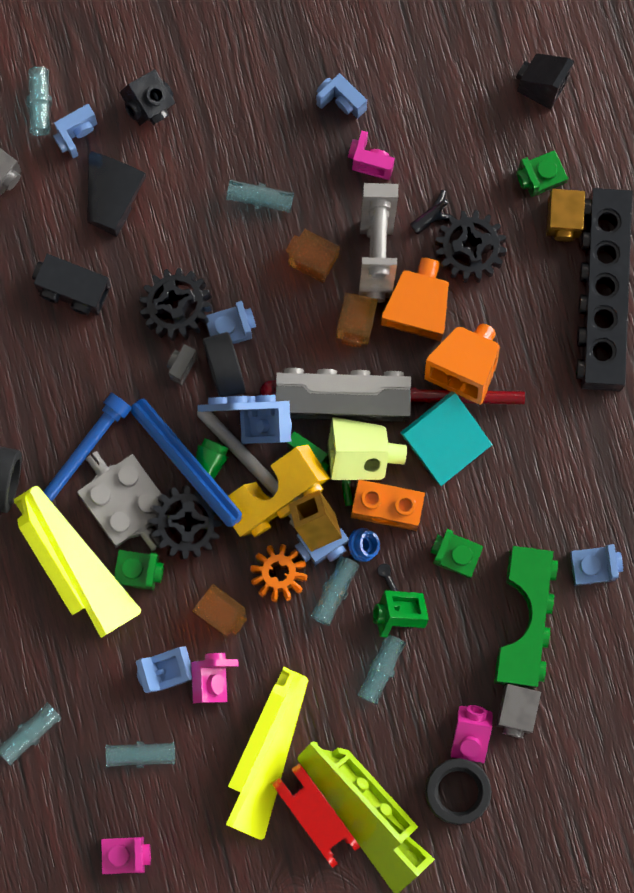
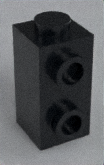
M46 254L43 262L39 261L37 263L32 279L35 280L34 285L37 291L40 292L39 296L55 304H58L59 300L71 304L70 309L85 316H88L90 312L99 315L111 288L108 277L50 254Z

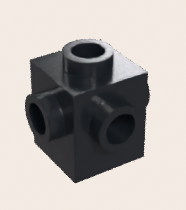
M155 69L129 83L119 92L125 101V109L128 115L133 120H136L139 126L149 120L152 125H155L169 116L167 109L175 104L170 86L161 80Z

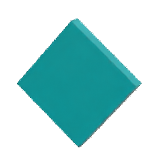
M453 391L400 432L435 482L440 486L493 445L458 395Z

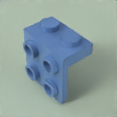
M276 395L208 398V405H197L198 412L240 411L242 444L291 442L292 422L290 419L289 401H276Z

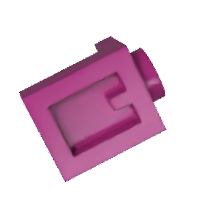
M361 131L359 140H352L348 158L353 159L352 170L390 180L395 158L390 157L387 152L380 149L365 150L368 132Z
M225 653L205 654V660L191 662L193 703L227 702L226 668L238 667V659H226Z
M144 837L101 839L102 874L144 873L145 865H151L150 844H144Z

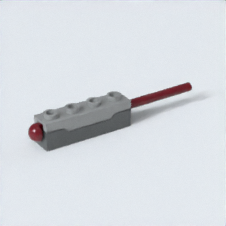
M285 368L284 373H277L276 380H268L260 388V395H276V401H289L290 419L332 420V417L355 421L409 422L411 402L438 403L451 392L449 390L417 389L411 387V377L404 376V373L401 371H386L384 376L370 375V371L352 370L350 375L337 374V370L319 369L317 374L304 373V370L300 368ZM487 391L482 404L524 405L525 392ZM458 395V397L463 403L477 404L471 400H468Z

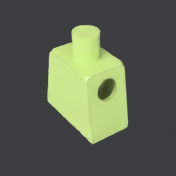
M332 417L327 444L331 480H381L385 477L387 463L405 464L407 456L406 444L388 443L387 431L384 426Z

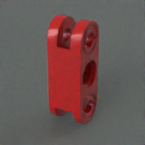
M298 763L291 770L302 784L303 788L292 795L280 777L271 784L331 867L334 868L338 863L334 859V854L330 848L342 839L347 844H350L354 851L358 850L360 846L309 775Z

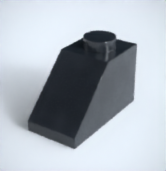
M536 53L531 63L527 61L523 63L516 76L520 80L517 92L551 110L567 84L574 60L566 57Z

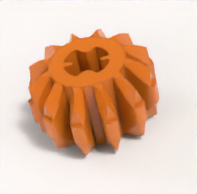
M281 544L279 554L275 555L274 548L271 545L267 546L268 559L260 553L256 555L257 561L263 566L252 565L250 567L252 573L261 574V576L251 580L252 585L258 586L264 583L265 585L260 589L259 595L264 597L269 590H272V602H277L278 592H283L285 600L290 601L291 594L288 590L289 588H292L298 594L302 592L301 586L295 580L307 581L308 576L306 574L296 572L304 569L306 562L299 561L293 563L298 557L299 552L293 550L288 557L285 556L286 545ZM279 565L281 570H288L289 574H284L285 580L278 581L277 577L271 578L269 576V573H274V566Z

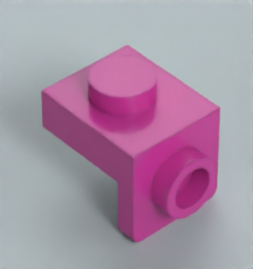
M477 705L459 706L451 757L485 763L492 731L493 713Z

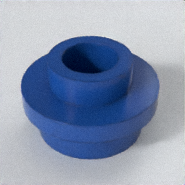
M367 528L354 530L349 537V551L352 557L359 562L370 561L380 550V541L377 534Z

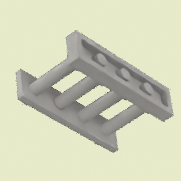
M364 183L360 234H367V237L370 238V258L362 257L359 298H366V301L371 303L385 302V298H390L393 292L397 258H386L387 235H393L398 202V184Z

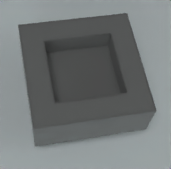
M184 344L180 352L177 350L173 352L167 364V368L170 369L168 373L170 380L181 386L183 385L197 359L195 349Z

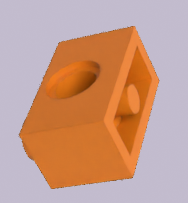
M358 480L351 518L417 531L425 492Z

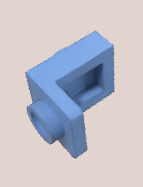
M341 528V539L311 552L301 536L296 534V539L299 543L295 545V548L305 562L311 560L316 566L326 558L332 562L347 551L344 546L348 544L349 539Z
M186 646L178 647L153 657L136 660L137 678L145 693L162 691L192 680L191 662Z

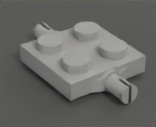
M97 451L92 453L93 458L89 455L86 461H88L97 475L92 482L77 491L80 499L115 548L127 540L141 535L151 551L156 550L160 539L159 537L149 536L154 530L152 529L153 525L147 524V520L156 517V514L150 510V507L153 505L161 506L157 498L159 495H162L133 454L120 463L109 467ZM171 506L167 509L166 513L171 511Z

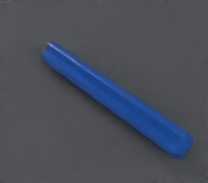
M145 399L135 402L131 406L132 415L225 525L233 527L242 519V512Z

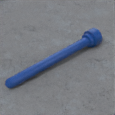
M111 392L103 402L105 406L102 409L104 412L43 491L51 502L56 498L114 421L118 422L121 417L125 419L132 410L130 405Z

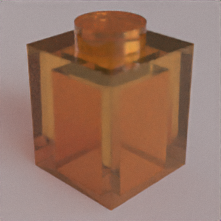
M304 228L300 237L294 235L286 253L290 254L289 265L324 283L339 256L340 247Z
M345 292L336 338L342 339V343L348 346L361 347L362 344L369 345L378 299Z
M214 584L211 585L192 611L194 615L225 638L230 633L236 636L247 621V618L243 616L246 613V608Z

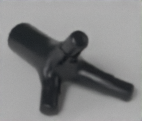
M441 190L434 204L424 214L410 223L416 234H419L436 221H448L451 215L441 213L448 204V200L445 199L446 190Z

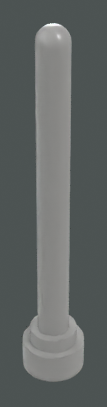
M197 411V416L274 496L278 490V481L212 412ZM289 514L288 517L291 519L289 523L294 527L292 516Z

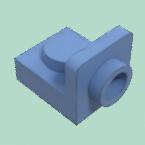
M340 73L333 80L327 78L316 91L318 93L316 95V105L321 109L336 97L335 103L347 115L351 112L358 119L367 111V99Z
M89 104L54 122L57 134L53 135L62 153L68 150L72 158L79 156L72 138H82L93 131L94 126L97 125L95 114Z
M242 301L236 302V307L206 315L209 320L206 325L210 337L228 332L233 344L252 339L251 328L256 327L251 308L244 309Z
M614 544L601 548L570 552L574 586L615 581L619 578L618 572H623L621 552H615Z

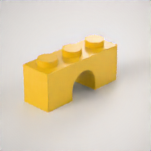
M309 445L295 447L270 465L278 478V490L273 497L267 496L257 482L244 484L228 495L242 512L241 521L233 526L240 537L252 534L254 537L261 535L271 528L269 522L277 516L282 519L291 514L289 503L317 490H320V492L324 490L321 485L329 480L330 477Z

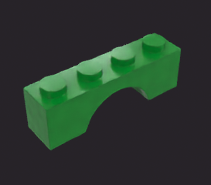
M512 546L510 549L506 583L515 588L525 599L529 611V621L525 633L518 641L498 649L494 684H510L535 689L538 687L539 681L544 682L546 662L541 661L542 647L548 648L550 640V628L545 627L546 614H552L554 605V594H549L550 580H556L558 561L553 560L554 551Z

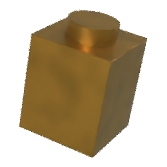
M552 189L548 198L546 236H554L555 240L570 242L574 238L580 237L584 224L585 191Z
M320 490L289 503L294 527L311 552L342 538L336 514Z

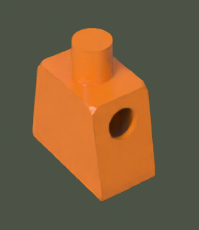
M421 258L417 273L407 270L402 272L383 312L382 326L437 341L442 340L445 330L449 282L436 278L440 266L438 261L430 258Z
M479 324L474 332L463 327H456L426 359L424 379L481 405L498 362L500 346L492 341L496 336L495 330L487 324Z

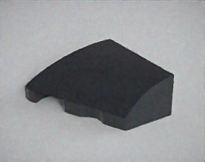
M91 151L88 160L87 221L117 237L132 210L131 204L141 188L146 174L123 162Z

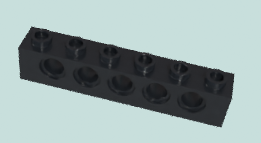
M593 188L589 199L585 198L584 218H588L587 230L582 231L581 250L587 251L586 262H581L580 282H585V295L580 294L578 313L584 314L583 327H578L577 346L583 348L582 359H577L576 379H581V389L621 391L625 386L632 190ZM598 221H610L614 226V230L609 232L603 231L599 227ZM601 251L609 253L612 256L613 262L609 264L600 262L597 258V253ZM599 283L608 285L611 289V295H600L596 291L595 285ZM598 315L607 317L610 321V327H598L594 322V317ZM597 347L604 348L609 354V360H597L593 355V349Z

